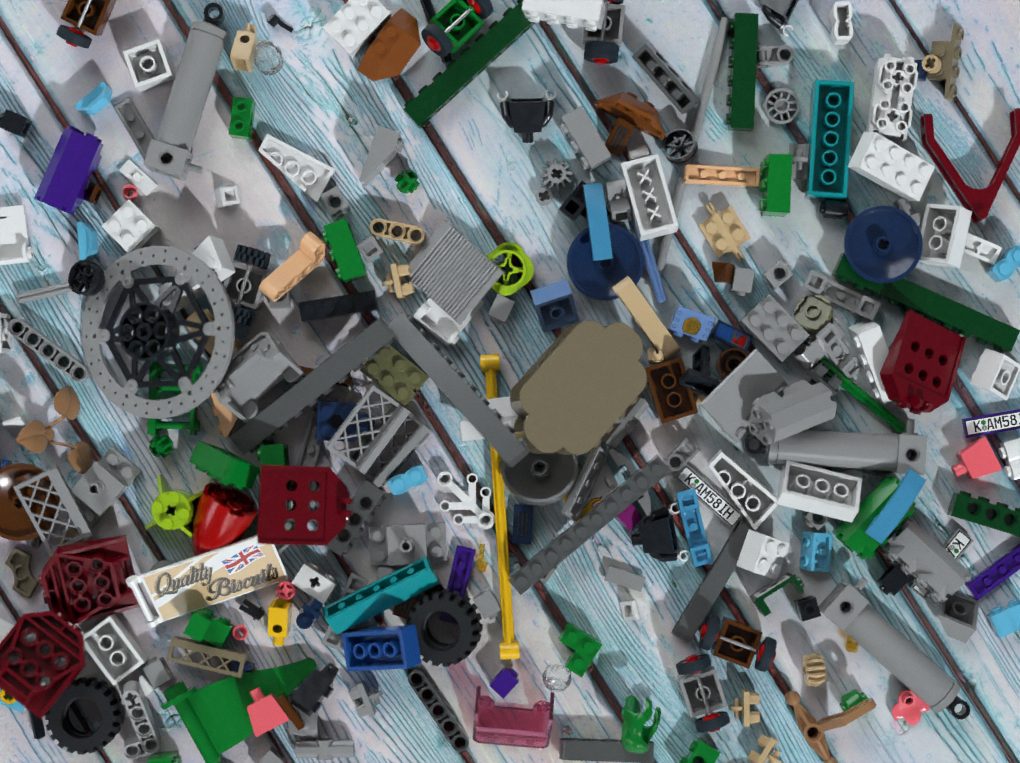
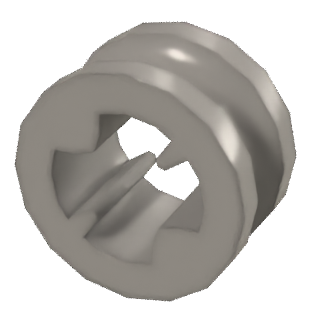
M545 187L540 188L536 193V201L543 206L551 203L553 198L552 191ZM540 193H549L547 195L550 196L549 200L545 199L544 202L540 200Z

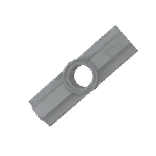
M640 397L634 405H630L626 409L627 413L623 418L616 420L614 423L615 427L608 434L605 433L602 441L614 450L625 435H628L638 422L637 420L650 404Z
M333 738L297 740L295 746L296 758H317V760L354 758L355 752L354 740H334Z

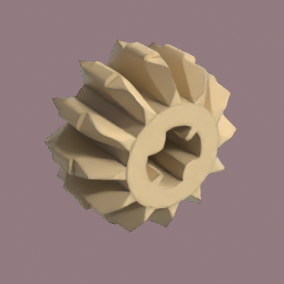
M814 653L804 655L801 667L805 683L808 686L814 687L824 685L827 673L823 657L820 654Z

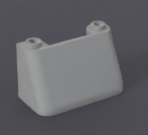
M261 332L231 357L227 371L214 393L222 405L247 424L258 412L256 401L283 378L289 383H294L304 376L305 373L267 332Z

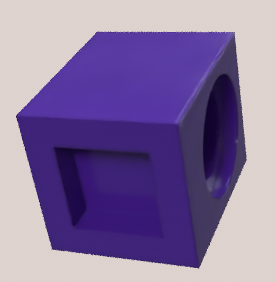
M504 666L489 683V686L504 699L518 684L519 679L517 676L519 674L510 667L508 669Z

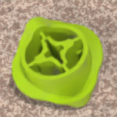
M513 242L502 243L486 255L493 262L498 255L506 253L505 262L496 266L502 269V267L506 266L509 259V266L513 268V271L508 273L507 279L506 274H502L503 284L496 281L492 286L496 293L503 296L516 293L532 279L534 273L531 259L519 245ZM512 254L521 260L523 268L513 265ZM522 273V277L518 282L509 285L511 274Z

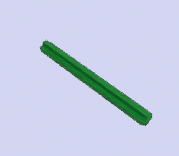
M822 357L815 364L816 366L823 361L829 367V370L825 373L831 378L835 373L843 379L840 385L843 389L897 433L900 434L904 431L906 425L852 380L847 378L825 358Z

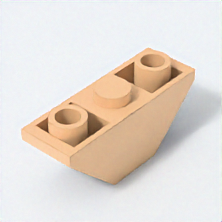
M213 392L209 398H212L214 403L212 406L213 414L219 420V424H217L219 434L223 435L224 438L230 437L240 418L222 405Z

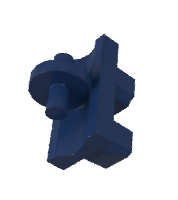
M313 598L309 605L304 603L300 609V614L296 618L297 626L301 629H308L312 623L315 624L320 616L318 612L323 603L316 598Z

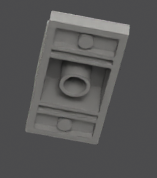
M114 446L107 451L100 461H96L71 489L91 529L142 472Z
M445 522L368 527L371 566L408 565L425 556L430 562L448 560Z

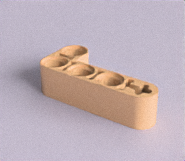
M311 231L307 232L300 241L299 250L261 282L259 290L273 302L279 300L322 262L325 257L326 243Z

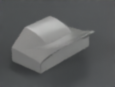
M294 706L305 722V726L298 731L293 722L288 720L289 733L297 735L300 739L319 738L318 712L316 714L313 712L309 717Z

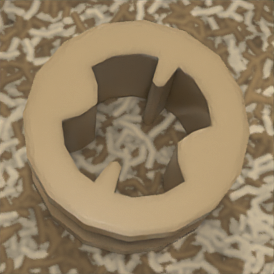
M927 55L922 61V67L928 73H936L941 68V60L935 55ZM931 60L934 62V63H933V64H934V67H933V68H931V67L929 66V65H930L929 61H931Z

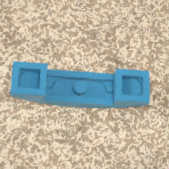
M909 468L899 482V487L879 515L875 516L865 530V533L881 544L906 514L921 491L926 479Z
M695 488L677 492L676 496L694 567L713 563Z

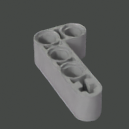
M134 680L128 681L124 685L122 700L136 733L126 737L123 754L128 759H137L157 752L161 736L140 683Z

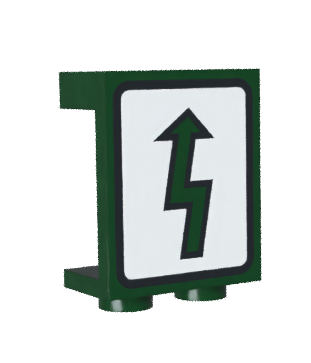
M787 572L749 597L759 613L767 616L771 611L763 599L788 583H791L797 592L804 593L802 589L804 584L800 577Z

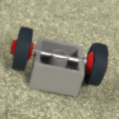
M708 654L690 655L685 660L676 664L678 674L683 675L677 677V681L690 718L706 714L695 721V727L699 733L715 732L730 723V718L726 711L713 713L714 710L726 707L727 703L714 666L709 667L711 660Z

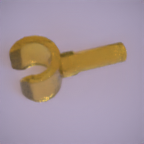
M480 544L476 569L485 572L488 562L482 561L485 544Z
M847 634L845 649L848 652L855 653L858 651V643L852 642V638Z

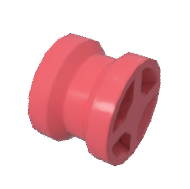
M291 580L282 581L276 588L277 596L282 600L291 599L297 592V587L292 584Z

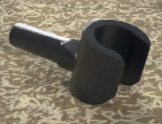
M274 14L267 19V22L273 28L279 24L291 33L294 30Z

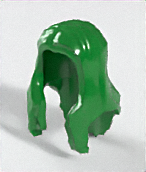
M632 694L626 698L625 706L621 713L623 718L621 743L626 751L641 754L649 749L650 739L655 734L660 722L661 708L656 707L652 726H644L653 714L652 701L650 698H646L644 711L640 712V703Z

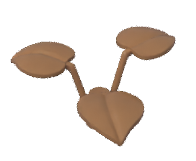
M65 386L56 393L53 402L56 412L62 416L45 426L38 420L29 422L20 431L15 441L33 453L43 452L47 443L49 445L70 447L72 450L67 454L70 465L79 473L85 474L93 463L91 447L82 441L77 442L75 446L69 443L53 441L55 433L51 427L64 420L65 417L70 420L75 419L80 411V402L76 392L70 386Z

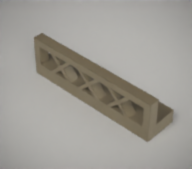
M175 636L171 638L167 661L241 678L245 662L249 660L250 653L227 647L219 648L210 643ZM174 648H182L185 656L182 658L173 657ZM195 651L200 652L204 660L199 663L194 662L190 655ZM213 656H218L223 664L214 667L209 659ZM232 660L239 661L238 672L231 671L227 663Z

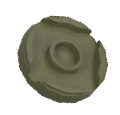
M812 294V296H805L795 306V320L804 330L818 331L831 321L833 308L829 300L822 295Z

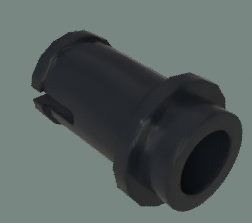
M247 599L242 603L249 608L242 604L239 607V610L252 616L254 621H259L265 613L262 610L263 607L259 608Z

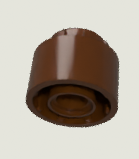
M730 348L720 353L716 360V370L719 376L725 379L733 371L728 366L731 359L736 360L739 366L748 357V354L738 348Z

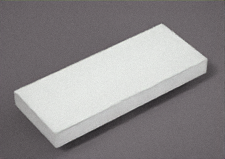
M130 159L119 169L146 196L157 186Z

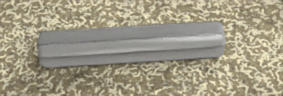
M69 282L18 293L17 300L19 303H26L73 291L69 287Z

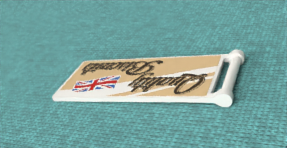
M258 535L141 575L130 576L126 579V584L128 587H131L146 618L145 622L148 628H153L161 622L288 580L289 576L275 544H257ZM143 582L159 616H153L138 583Z

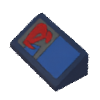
M718 320L710 337L732 348H738L747 352L753 336Z

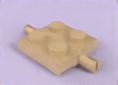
M712 202L705 205L704 207L710 216L698 226L717 258L733 252L737 261L745 258L739 247L751 237L732 205L722 211H716Z

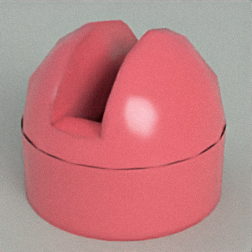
M129 184L123 187L122 195L125 200L134 201L138 196V190L134 185Z
M237 625L234 627L232 635L236 640H244L248 635V629L244 625ZM239 628L244 636L240 637L236 629Z

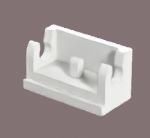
M968 232L964 252L994 265L1003 247Z

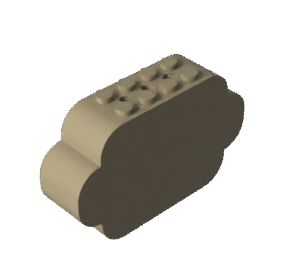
M588 320L568 326L515 384L510 393V405L518 415L514 423V435L517 439L521 437L528 444L525 448L529 452L536 454L557 452L562 455H580L589 452L593 447L596 448L602 442L601 438L603 435L613 430L616 420H620L626 415V409L639 400L640 397L638 395L645 388L647 374L643 365L638 361L643 352V344L639 335L624 323L602 326L596 321Z

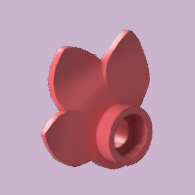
M906 689L899 693L898 702L892 708V716L894 720L904 717L908 724L914 726L920 721V712L929 711L930 707L911 690Z

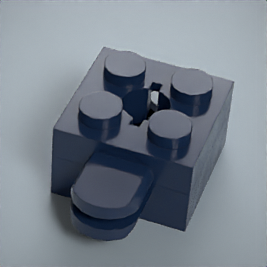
M318 401L315 440L330 441L357 403ZM357 413L358 419L368 417L366 413ZM372 420L373 428L375 425V420ZM369 421L359 422L360 432L370 430ZM355 423L349 424L346 427L347 435L356 433ZM355 437L347 438V441L355 442Z

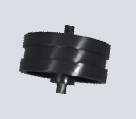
M682 128L674 129L664 137L662 151L671 164L682 166L694 160L698 153V144L689 130ZM687 138H690V139L693 140V141H690V142L685 143L686 140H687ZM668 148L673 149L670 153L667 154Z
M80 260L71 267L68 276L69 287L76 294L94 296L102 289L105 275L103 269L97 263Z

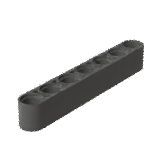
M741 520L738 522L671 632L673 635L686 643L692 640L735 570L748 530L756 532L757 530H754Z

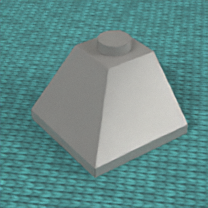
M957 592L952 596L948 593L946 596L948 599L945 602H940L938 618L949 637L966 643L976 631L979 602Z

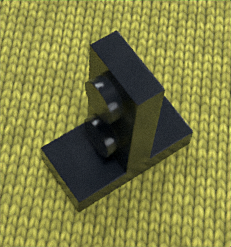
M702 345L692 356V369L689 368L679 378V385L705 396H708L721 383V381L710 377V347Z

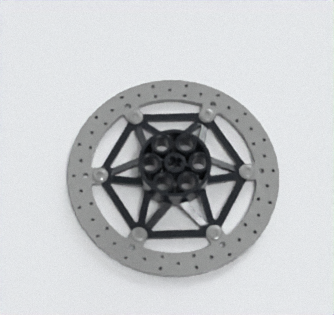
M149 246L131 251L117 259L105 270L102 289L96 295L89 296L82 324V342L85 359L99 389L119 408L144 418L163 419L179 416L203 403L215 391L227 371L235 340L232 306L218 276L206 263L195 255L167 246ZM151 265H169L177 268L175 276L136 279L133 274L134 271ZM190 277L197 281L206 293L214 313V322L208 320L188 284ZM121 282L124 286L107 326L105 329H101L102 316L107 301ZM172 283L153 303L149 301L139 287L146 284ZM183 290L199 316L201 323L176 318L175 312ZM175 291L170 307L168 308L163 305V301ZM129 294L130 307L123 314L119 326L114 328ZM135 294L140 299V303H136ZM183 325L199 330L180 336L179 326ZM202 336L186 371L176 346L178 343ZM210 336H215L214 349L209 364L202 376L194 384L191 379ZM103 342H106L126 378L127 383L125 387L113 376L106 363L101 345ZM114 342H119L124 351L132 357V373H130ZM170 354L178 372L164 360ZM138 360L145 361L138 373ZM153 361H156L175 377V380L143 382ZM179 386L182 391L180 395L164 400H151L137 395L140 388Z

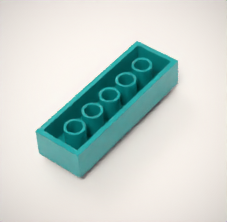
M816 79L812 83L808 136V176L805 181L804 196L806 198L843 200L847 197L854 82Z

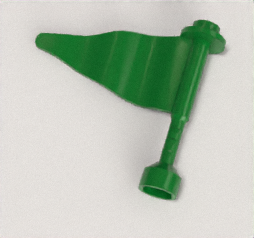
M307 658L274 668L244 672L241 678L230 676L198 690L195 686L187 689L182 680L162 692L167 701L160 706L163 710L173 705L175 706L205 763H221V753L240 743L254 732L247 706L254 703L249 692L260 687L264 696L273 693L277 698L278 695L284 693L288 697L316 669V662L312 658Z

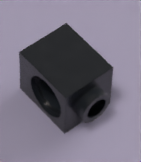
M6 109L5 113H2L0 116V128L25 139L32 121Z
M891 565L877 580L880 584L878 588L886 595L895 596L910 578L897 566Z
M813 595L794 600L798 617L801 621L821 616L816 597Z

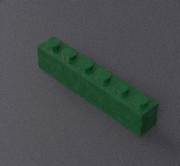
M735 13L733 18H730L729 30H733L732 37H729V49H732V55L728 57V68H731V75L727 77V87H730V95L727 94L726 106H729V114L726 113L725 125H728L729 131H752L754 129L758 14Z

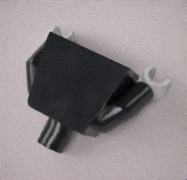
M759 0L762 7L761 11L766 19L777 29H780L782 36L788 37L789 35L785 33V28L787 27L790 31H793V27L791 25H784V22H788L799 0Z
M546 90L544 98L509 99L507 91H505L506 97L500 98L498 92L497 98L500 102L501 116L508 127L513 128L514 133H522L523 143L534 142L533 133L541 132L542 128L547 126L553 116L556 91H554L553 97H549L547 95L548 90Z
M671 503L668 508L663 507L655 510L650 516L646 517L643 522L644 525L639 526L640 534H633L631 536L633 546L642 545L644 553H649L652 558L661 562L676 561L677 559L683 562L687 561L688 558H681V554L688 551L684 549L679 550L673 515L678 514L680 510L674 512L672 506L678 503Z

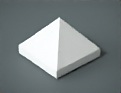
M635 600L620 602L624 621L639 619V607Z

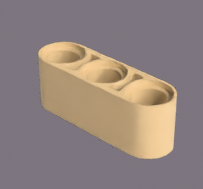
M376 218L370 223V231L379 238L412 245H420L425 240V233L418 226ZM377 223L384 225V229L380 233L374 231V226ZM396 227L403 229V233L399 237H395L392 234L393 229ZM414 231H419L422 234L418 241L411 239V234Z

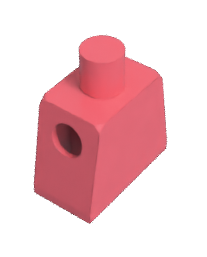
M982 436L957 453L956 456L960 463L951 467L956 477L965 473L969 479H975L1002 470L987 438Z
M260 687L249 692L254 703L248 705L247 710L256 737L290 720L273 693L264 696Z

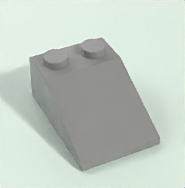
M378 125L359 179L362 185L367 186L397 156L398 152L401 153L404 142L400 132Z

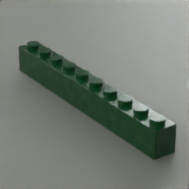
M518 0V5L513 9L511 7L507 9L503 14L504 17L499 22L497 20L489 26L490 30L485 35L483 33L475 39L476 43L471 48L467 46L460 53L462 56L459 59H453L446 66L447 70L436 74L429 86H423L418 91L419 95L415 99L410 98L404 104V113L419 129L535 24V22H530L525 17L522 11L523 0Z
M844 252L840 254L832 272V275L836 276L835 280L841 283L854 284L853 288L864 291L865 289L870 291V295L875 298L881 299L883 297L893 306L899 307L901 305L906 308L905 311L912 310L914 313H919L932 322L935 320L941 323L940 326L948 330L953 328L959 331L958 334L965 338L971 336L976 339V343L983 346L989 344L993 346L994 351L1002 354L1012 351L1020 333V330L904 278L886 284L867 281L852 270Z

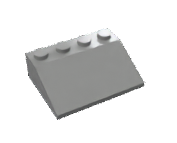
M755 349L700 404L721 430L737 443L749 431L751 409L753 408L752 403L754 400L771 392H776L782 397L783 390L788 384L762 354Z

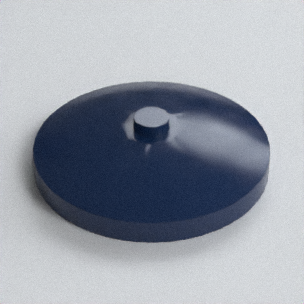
M876 206L861 212L850 223L844 236V253L849 266L863 279L879 284L892 283L907 276L918 264L923 249L922 235L917 223L906 212L891 206Z
M608 224L613 259L593 261L588 228L577 235L568 250L567 271L572 283L582 294L595 300L609 301L618 299L619 297L612 287L627 276L637 285L643 272L644 257L639 242L629 231L614 224Z

